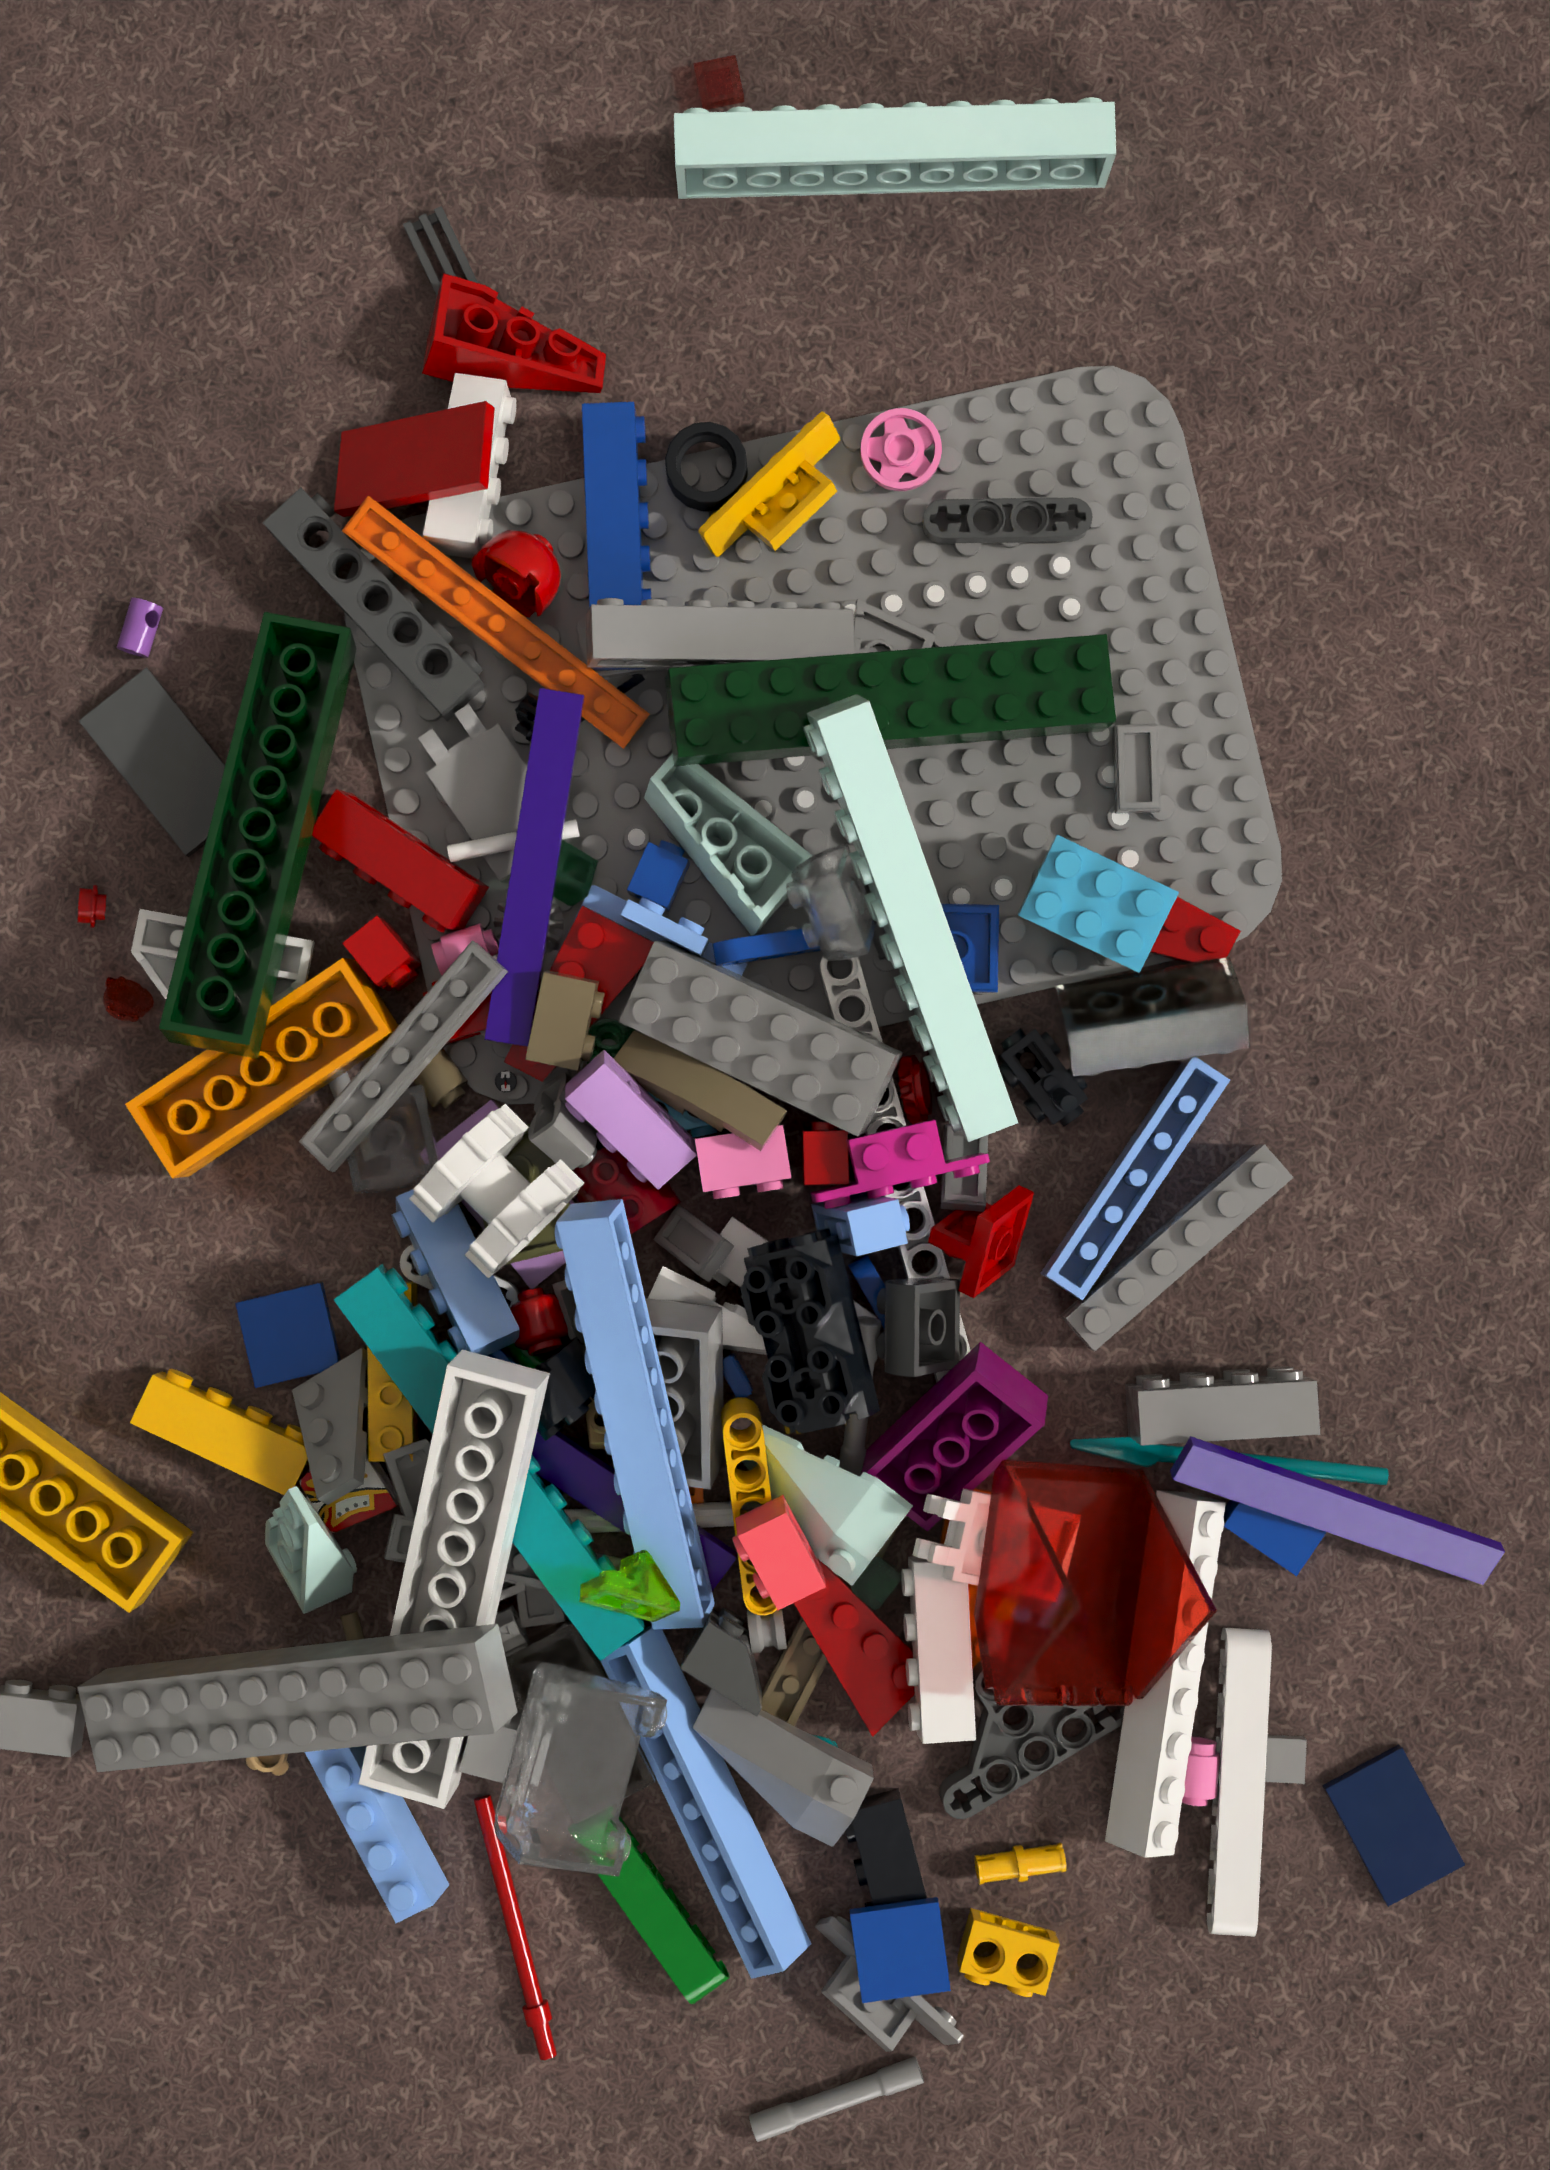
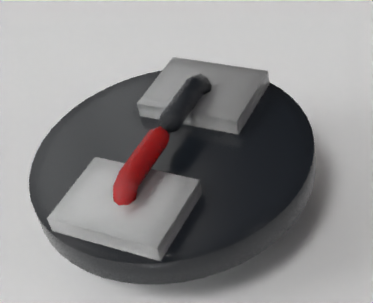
M501 1071L495 1077V1085L502 1092H510L516 1087V1076L510 1071Z

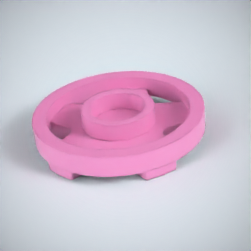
M907 408L891 409L876 416L865 429L860 447L861 461L869 477L879 486L891 491L913 490L925 484L936 472L942 454L941 438L935 425L925 415ZM904 418L914 420L921 424L922 427L909 429ZM884 422V435L871 437L874 430ZM934 444V458L932 463H930L924 452ZM869 459L881 463L880 474L874 469ZM904 474L916 478L911 481L899 482Z

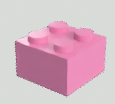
M783 1125L776 1128L761 1151L733 1133L695 1139L703 1192L713 1191L714 1199L741 1195L739 1186L752 1184L757 1185V1192L783 1189V1179L791 1178Z

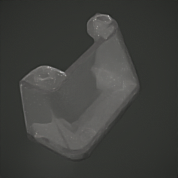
M541 1662L537 1666L522 1713L497 1804L494 1822L497 1838L518 1864L619 1877L623 1861L630 1854L631 1837L626 1833L623 1823L618 1818L641 1736L651 1738L665 1725L667 1719V1700L660 1693L558 1664Z

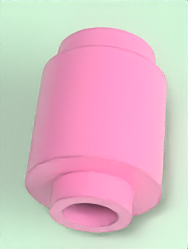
M481 923L440 936L441 941L431 944L441 975L446 972L472 940L478 943L492 957L498 954L499 949L492 929L484 931Z
M1191 1737L1192 1746L1188 1756L1185 1793L1182 1803L1192 1806H1206L1209 1799L1217 1798L1220 1753L1216 1751V1741L1202 1737Z

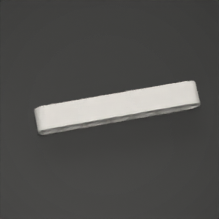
M1223 1628L1221 1640H1225V1649H1220L1219 1684H1223V1693H1218L1216 1728H1221L1220 1737H1216V1751L1220 1753L1218 1794L1212 1803V1816H1216V1825H1211L1210 1860H1214V1869H1209L1207 1904H1212L1211 1913H1207V1928L1209 1934L1255 1937L1259 1911L1272 1644L1269 1630Z

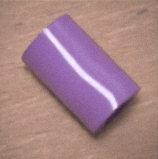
M132 597L116 648L129 654L148 658L163 608L147 600Z

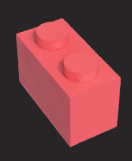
M784 1495L735 1518L737 1535L732 1537L734 1546L743 1562L751 1560L757 1571L752 1574V1577L763 1599L770 1596L777 1610L826 1587L823 1569Z

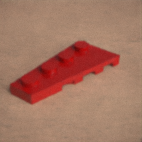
M582 906L550 971L599 981L597 991L605 993L601 1017L609 1005L641 970L654 941ZM591 1018L590 1027L598 1020L597 1018ZM512 1044L504 1063L541 1082H544L556 1069L557 1066L525 1060L528 1047Z
M818 1559L823 1569L826 1587L794 1602V1605L873 1737L915 1695V1687L908 1686L906 1677V1659L913 1658V1651L829 1567Z

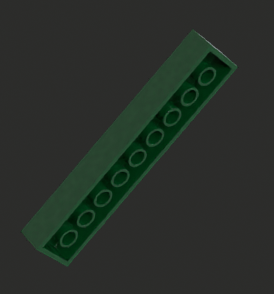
M264 612L159 1026L160 1031L171 1043L258 1059L357 648L351 628Z
M1107 634L674 667L668 669L665 677L674 767L817 755L816 752L811 751L803 727L810 724L806 713L855 694L870 701L886 749L1103 732L1116 722Z

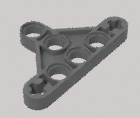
M998 1658L981 1660L973 1669V1686L984 1707L968 1764L950 1774L940 1785L939 1796L945 1811L956 1819L972 1817L1115 1730L1123 1722L1127 1693L1119 1684L1114 1682L1098 1684L1080 1696L1019 1684L1009 1667ZM990 1671H1000L1004 1674L1002 1685L995 1690H987L981 1686L983 1676ZM1109 1697L1115 1701L1117 1707L1111 1713L1103 1702ZM1021 1706L1026 1711L1025 1717L1020 1723L1008 1725L1003 1722V1715L1009 1707ZM1089 1708H1091L1098 1720L1094 1725L1086 1712ZM1068 1719H1082L1084 1727L1078 1735L1067 1737L1062 1734V1726ZM1042 1741L1046 1743L1047 1747L1041 1758L1030 1760L1024 1756V1750L1029 1743ZM995 1764H1005L1009 1767V1774L1003 1781L991 1782L986 1778L989 1768ZM977 1776L985 1790L981 1794L973 1781ZM961 1789L964 1794L966 1793L968 1800L960 1803L953 1793Z

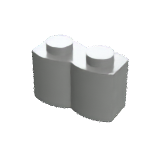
M563 1072L540 1089L534 1104L536 1115L530 1124L528 1137L532 1143L555 1163L561 1159L571 1170H574L576 1167H585L595 1157L597 1153L596 1133L598 1131L587 1120L583 1123L578 1121L566 1108L565 1084L571 1078Z

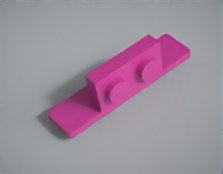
M929 1120L847 1139L856 1182L810 1193L813 1202H823L825 1209L850 1204L849 1195L867 1191L868 1199L894 1193L893 1185L910 1181L911 1188L937 1183L936 1175L953 1171L954 1178L980 1173L979 1165L989 1163L990 1160L988 1153L980 1152L945 1161L936 1120Z

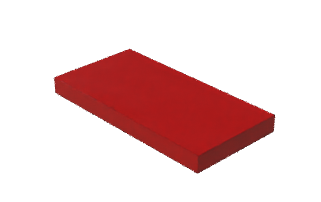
M487 401L343 431L341 433L334 511L342 517L352 516L367 496H370L385 509L488 489L495 408Z

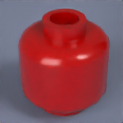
M534 1288L519 1293L517 1295L519 1302L509 1307L520 1328L519 1338L514 1343L515 1346L521 1350H528L529 1356L545 1354L562 1347V1340L568 1336V1328L556 1295L544 1294L543 1288Z

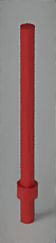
M489 1794L475 1798L474 1804L526 2003L522 2007L527 2027H532L540 2060H547L557 2055L549 2025L552 2015L548 2000L542 1998L492 1798Z

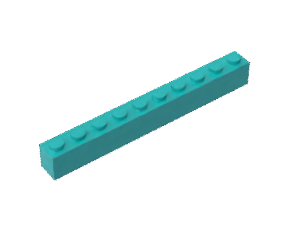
M381 1264L333 1300L433 1434L447 1365L458 1353L449 1341L444 1340L440 1343L431 1331L435 1323L421 1304L414 1307L406 1297L404 1292L408 1290V1286L401 1275L393 1267L387 1271L384 1265ZM532 1455L513 1544L597 1658L602 1661L644 1630V1618L641 1615L646 1610L632 1590L625 1594L615 1579L620 1577L610 1559L605 1554L599 1558L589 1544L593 1541V1538L585 1525L579 1519L572 1522L563 1508L567 1505V1502L556 1486L551 1483L546 1487L536 1472L541 1467Z

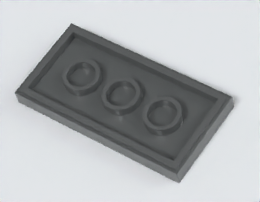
M146 667L82 717L79 722L187 857H190L206 844L225 763L154 674Z

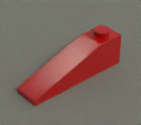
M443 273L427 338L422 374L453 382L455 373L503 379L507 381L508 388L601 393L606 361L605 353L561 328L555 330L547 328L533 320L535 313L523 306L519 311L498 300L497 296L499 293L486 285Z

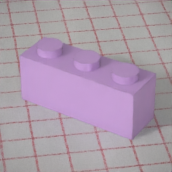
M605 1050L599 1053L565 1084V1099L567 1100L565 1106L568 1111L581 1123L587 1120L598 1131L596 1136L606 1149L612 1153L618 1150L629 1161L627 1162L629 1170L641 1182L645 1183L648 1180L659 1190L697 1156L695 1139Z

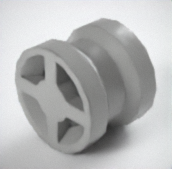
M747 1609L752 1653H760L765 1647L771 1646L778 1650L787 1649L783 1610H776L772 1614L763 1616L756 1615Z

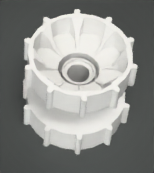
M506 1104L495 1111L492 1110L469 1132H466L433 1165L432 1169L420 1183L414 1187V1194L409 1198L432 1223L444 1214H448L452 1208L464 1199L489 1224L477 1239L471 1243L469 1251L465 1254L488 1279L526 1247L570 1202L584 1184L561 1159L556 1164L548 1167L532 1183L506 1159L507 1155L523 1139L524 1132L529 1128Z

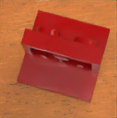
M1018 1185L993 1205L986 1203L985 1211L983 1212L955 1210L931 1228L928 1243L942 1249L950 1257L966 1261L959 1292L975 1298L1015 1266L1034 1195L1033 1191Z

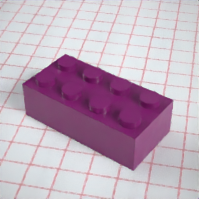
M979 1342L866 1450L861 1475L863 1472L877 1477L912 1504L913 1507L907 1513V1516L928 1532L942 1518L936 1514L923 1511L927 1494L960 1501L963 1488L974 1490L1045 1425L1048 1395L982 1342Z

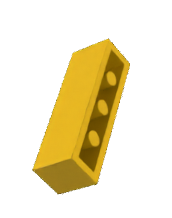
M169 1369L168 1373L162 1371L152 1375L130 1421L131 1424L282 1495H285L288 1489L295 1486L300 1488L299 1481L306 1475L309 1469L300 1427L288 1424L287 1428L284 1429L270 1422L273 1416L268 1412L254 1406H248L247 1410L231 1404L233 1399L231 1395L213 1387H209L207 1392L191 1385L194 1379L181 1371Z

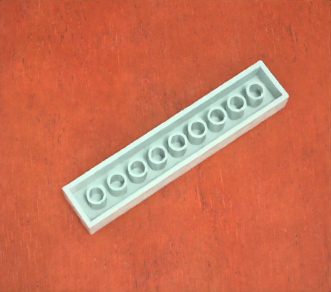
M1089 97L1081 99L1077 103H1059L1055 99L1047 98L1037 100L1033 104H1015L1011 100H997L990 103V105H971L966 101H954L946 106H927V104L922 102H910L902 107L884 108L881 104L867 103L859 108L840 109L836 105L824 104L813 110H797L792 106L782 105L772 108L771 111H753L748 107H733L727 112H709L703 108H690L683 113H674L675 168L678 199L1105 188L1116 156L1115 102H1103L1099 98Z
M855 694L806 713L810 722L809 725L803 727L811 751L816 752L818 757L822 756L825 767L819 769L822 783L827 794H831L833 800L837 799L841 808L834 812L835 819L842 836H846L848 842H853L856 851L849 853V857L857 878H861L863 884H868L871 893L864 895L865 902L872 919H876L878 926L883 927L886 934L879 936V940L887 960H891L894 969H899L900 975L893 977L901 1000L906 1002L909 1010L914 1011L915 1015L908 1017L916 1041H920L924 1051L928 1050L929 1055L923 1057V1062L931 1082H935L939 1092L943 1091L944 1095L937 1097V1101L945 1121H949L953 1132L960 1130L968 1142L1017 1124V1117L870 701Z

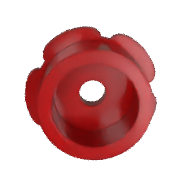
M94 885L93 889L80 888L77 923H89L91 928L95 927L96 920H105L107 895L98 894L97 885Z

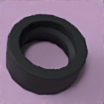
M714 422L693 423L680 430L669 443L665 456L667 482L674 496L687 507L703 512L719 510L746 482L748 476L746 450L739 437L726 426ZM705 442L720 445L727 451L732 461V472L728 481L717 490L708 492L692 488L686 483L681 473V462L684 454L690 447Z

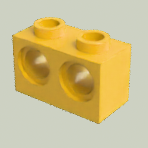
M970 1908L957 1956L959 1971L965 1973L964 1977L974 1983L989 1985L990 1981L1007 1985V1989L1010 1992L1023 1997H1032L1033 1993L1046 1996L1060 1944L1055 1931ZM982 1942H992L997 1946L994 1953L988 1957H979L974 1953V1950ZM1025 1954H1034L1039 1957L1037 1964L1030 1969H1022L1016 1964L1018 1959Z

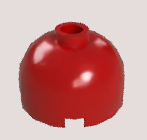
M507 530L493 536L478 550L472 559V568L478 581L481 583L486 577L488 582L494 587L492 592L527 618H530L534 612H537V617L543 614L556 596L561 578L559 564L550 542L539 534L532 535L525 531Z

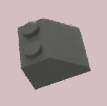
M725 1607L720 1612L712 1609L704 1627L697 1629L684 1650L680 1669L753 1715L758 1716L762 1709V1688L754 1654L751 1650L749 1632L742 1627L745 1620Z

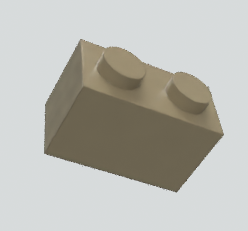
M550 970L543 972L525 1060L576 1071L581 1068L582 1061H591L596 1036L588 1035L591 1018H600L605 993L597 991L599 981Z

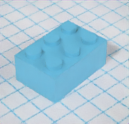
M1055 835L1018 912V916L1140 973L1179 892L1060 835Z

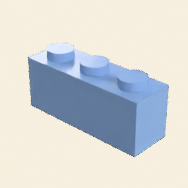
M862 1192L849 1195L851 1203L839 1207L825 1209L823 1202L811 1204L816 1229L830 1228L831 1236L838 1235L843 1253L860 1256L908 1243L906 1231L910 1229L909 1217L905 1207L899 1204L898 1199L885 1196L868 1199L867 1193Z

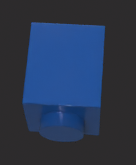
M664 840L660 841L659 846L648 842L627 888L628 894L637 899H641V897L646 898L669 912L690 866L689 860L682 857L685 850Z

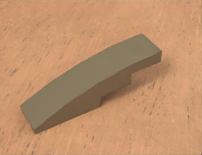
M635 1030L613 1058L647 1092L676 1111L683 1114L687 1110L721 1133L726 1128L759 1151L763 1149L787 1112L784 1108L714 1067Z

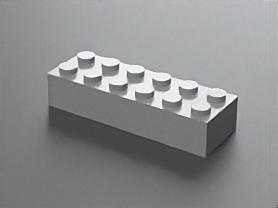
M667 940L654 941L619 1019V1022L857 1137L866 1133L903 1052L737 973L722 966H716L715 963Z

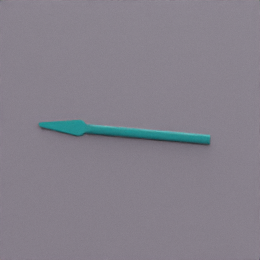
M1130 1437L1073 1439L1070 1442L1072 1449L1143 1467H1151L1157 1462L1175 1463L1184 1448L1162 1444L1140 1445ZM1241 1453L1311 1478L1387 1485L1389 1473L1387 1468Z

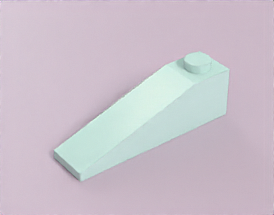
M762 1424L771 1499L773 1500L784 1495L817 1559L853 1586L913 1505L877 1477L863 1472L861 1476H857L840 1468V1460L826 1455L824 1459L804 1451L801 1442ZM753 1460L742 1461L748 1470H752L757 1465V1462Z
M295 1486L288 1489L279 1502L280 1507L272 1512L274 1517L266 1521L265 1545L303 1614L351 1593L353 1574L357 1572V1567L351 1552L347 1548L343 1550L340 1548L334 1535L299 1488Z

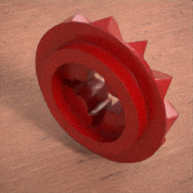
M915 1055L902 1057L898 1069V1084L904 1112H906L907 1119L912 1124L927 1121L928 1115L932 1112V1096L926 1068L923 1063H919Z

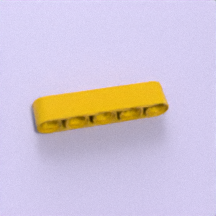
M745 1397L731 1399L724 1405L721 1411V1425L735 1536L737 1535L735 1518L747 1513V1511L742 1509L744 1504L757 1501L763 1505L772 1500L760 1411L754 1401ZM739 1418H747L752 1421V1424L743 1430H737L731 1426L732 1422ZM744 1460L757 1462L756 1467L749 1471H742L736 1467L737 1464ZM738 1554L743 1600L746 1608L756 1615L766 1616L774 1613L777 1608L771 1597L763 1599L759 1592L752 1590L756 1586L752 1574L757 1571L751 1560L743 1562Z

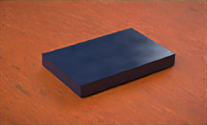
M1399 1744L1322 1785L1384 1903L1388 1907L1465 1866L1403 1747Z

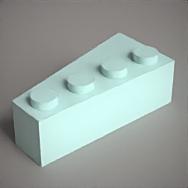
M672 753L650 778L644 799L750 935H756L805 878L815 857L699 764L674 767Z

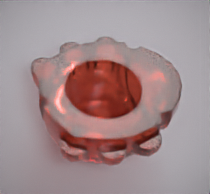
M122 976L118 977V979H113L112 977L106 979L103 1003L106 1011L113 1018L121 1021L136 1022L139 1017H143L152 1009L154 1004L153 997L140 984L125 979Z

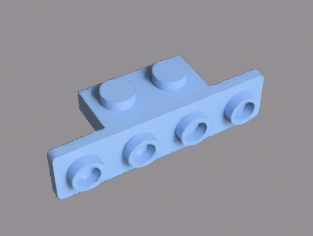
M596 885L590 887L581 907L585 906L652 941L667 940L715 963L712 943L709 942L708 938L702 936L705 929L702 926L684 917H681L679 922L676 923L662 916L665 908L646 898L641 897L637 904L629 899L626 901ZM747 963L722 967L742 976Z

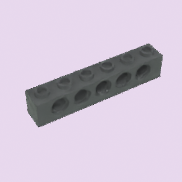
M300 487L262 523L448 722L455 715V712L463 708L485 687L478 676L483 671L482 667L467 651L459 656L449 645L454 638L436 619L429 624L419 613L424 606L412 592L405 588L400 593L390 582L395 576L391 570L377 558L370 561L360 550L362 547L342 532V529L330 518L335 514V511L318 493L311 498ZM318 531L329 533L328 540L323 546L318 548L309 546V540L314 533ZM348 562L358 564V571L354 577L350 579H340L338 577L339 570L344 564ZM379 593L388 595V603L382 610H368V602L372 596ZM406 625L417 626L418 634L413 641L409 643L397 641L398 632L402 627ZM443 656L448 659V666L443 673L438 675L427 673V664L432 658Z

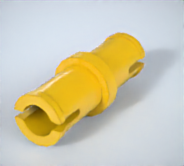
M1061 1842L1054 1845L1023 1849L1022 1845H1016L1012 1847V1851L974 1855L975 1871L979 1885L1017 1878L1018 1882L1028 1881V1876L1060 1871L1061 1873L1066 1872V1858Z

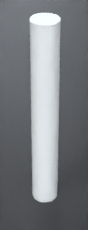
M577 820L565 821L562 840L579 837ZM517 831L447 845L449 860L452 863L514 850Z

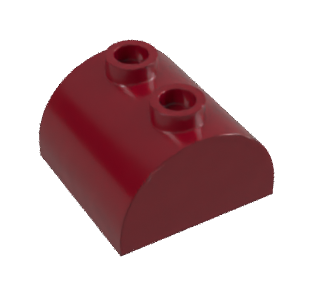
M603 1147L597 1151L595 1157L588 1165L583 1168L576 1167L572 1170L584 1182L578 1193L574 1196L577 1203L623 1199L630 1234L632 1235L681 1202L668 1182L659 1190L648 1180L645 1183L641 1182L629 1170L627 1166L629 1161L618 1150L612 1153Z

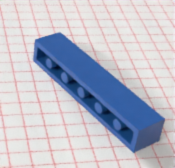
M634 402L582 404L589 608L591 604L597 605V601L604 598L622 599L624 605H641V601L652 599L651 589H643V572H651L650 546H642L641 529H649L648 502H640L639 486H647L646 459H638V443H646L645 417L637 416ZM593 667L594 671L646 669Z

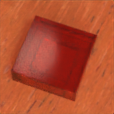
M736 55L693 63L703 109L709 110L744 102V93Z

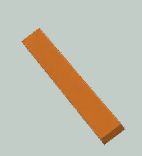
M370 496L366 497L342 529L344 534L542 687L584 695L581 717L624 749L649 717L650 714L593 669L587 667L584 662Z

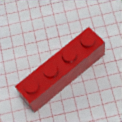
M336 789L314 824L312 836L321 842L318 848L323 853L337 861H342L344 857L355 865L354 874L370 884L375 885L378 881L389 888L390 891L387 896L408 909H410L411 905L415 906L425 913L421 919L440 932L444 933L446 929H463L489 889L488 885L454 862L451 863L444 855L353 793Z

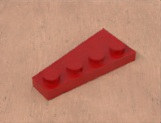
M1177 897L1150 952L1218 971L1223 966L1241 931Z

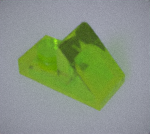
M641 1550L622 1559L619 1571H602L599 1573V1576L582 1583L580 1587L579 1602L651 1622L658 1621L680 1611L679 1599L647 1550Z

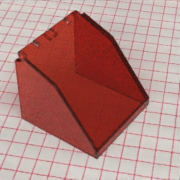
M1002 1460L994 1471L974 1611L985 1688L993 1689L995 1702L999 1706H1027L1028 1703L1031 1706H1063L1064 1704L1067 1706H1130L1133 1702V1695L1135 1699H1143L1217 1612L1143 1469Z

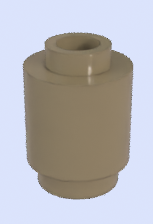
M443 1048L414 1080V1083L432 1107L442 1104L445 1109L456 1103L466 1094L462 1087L468 1082Z

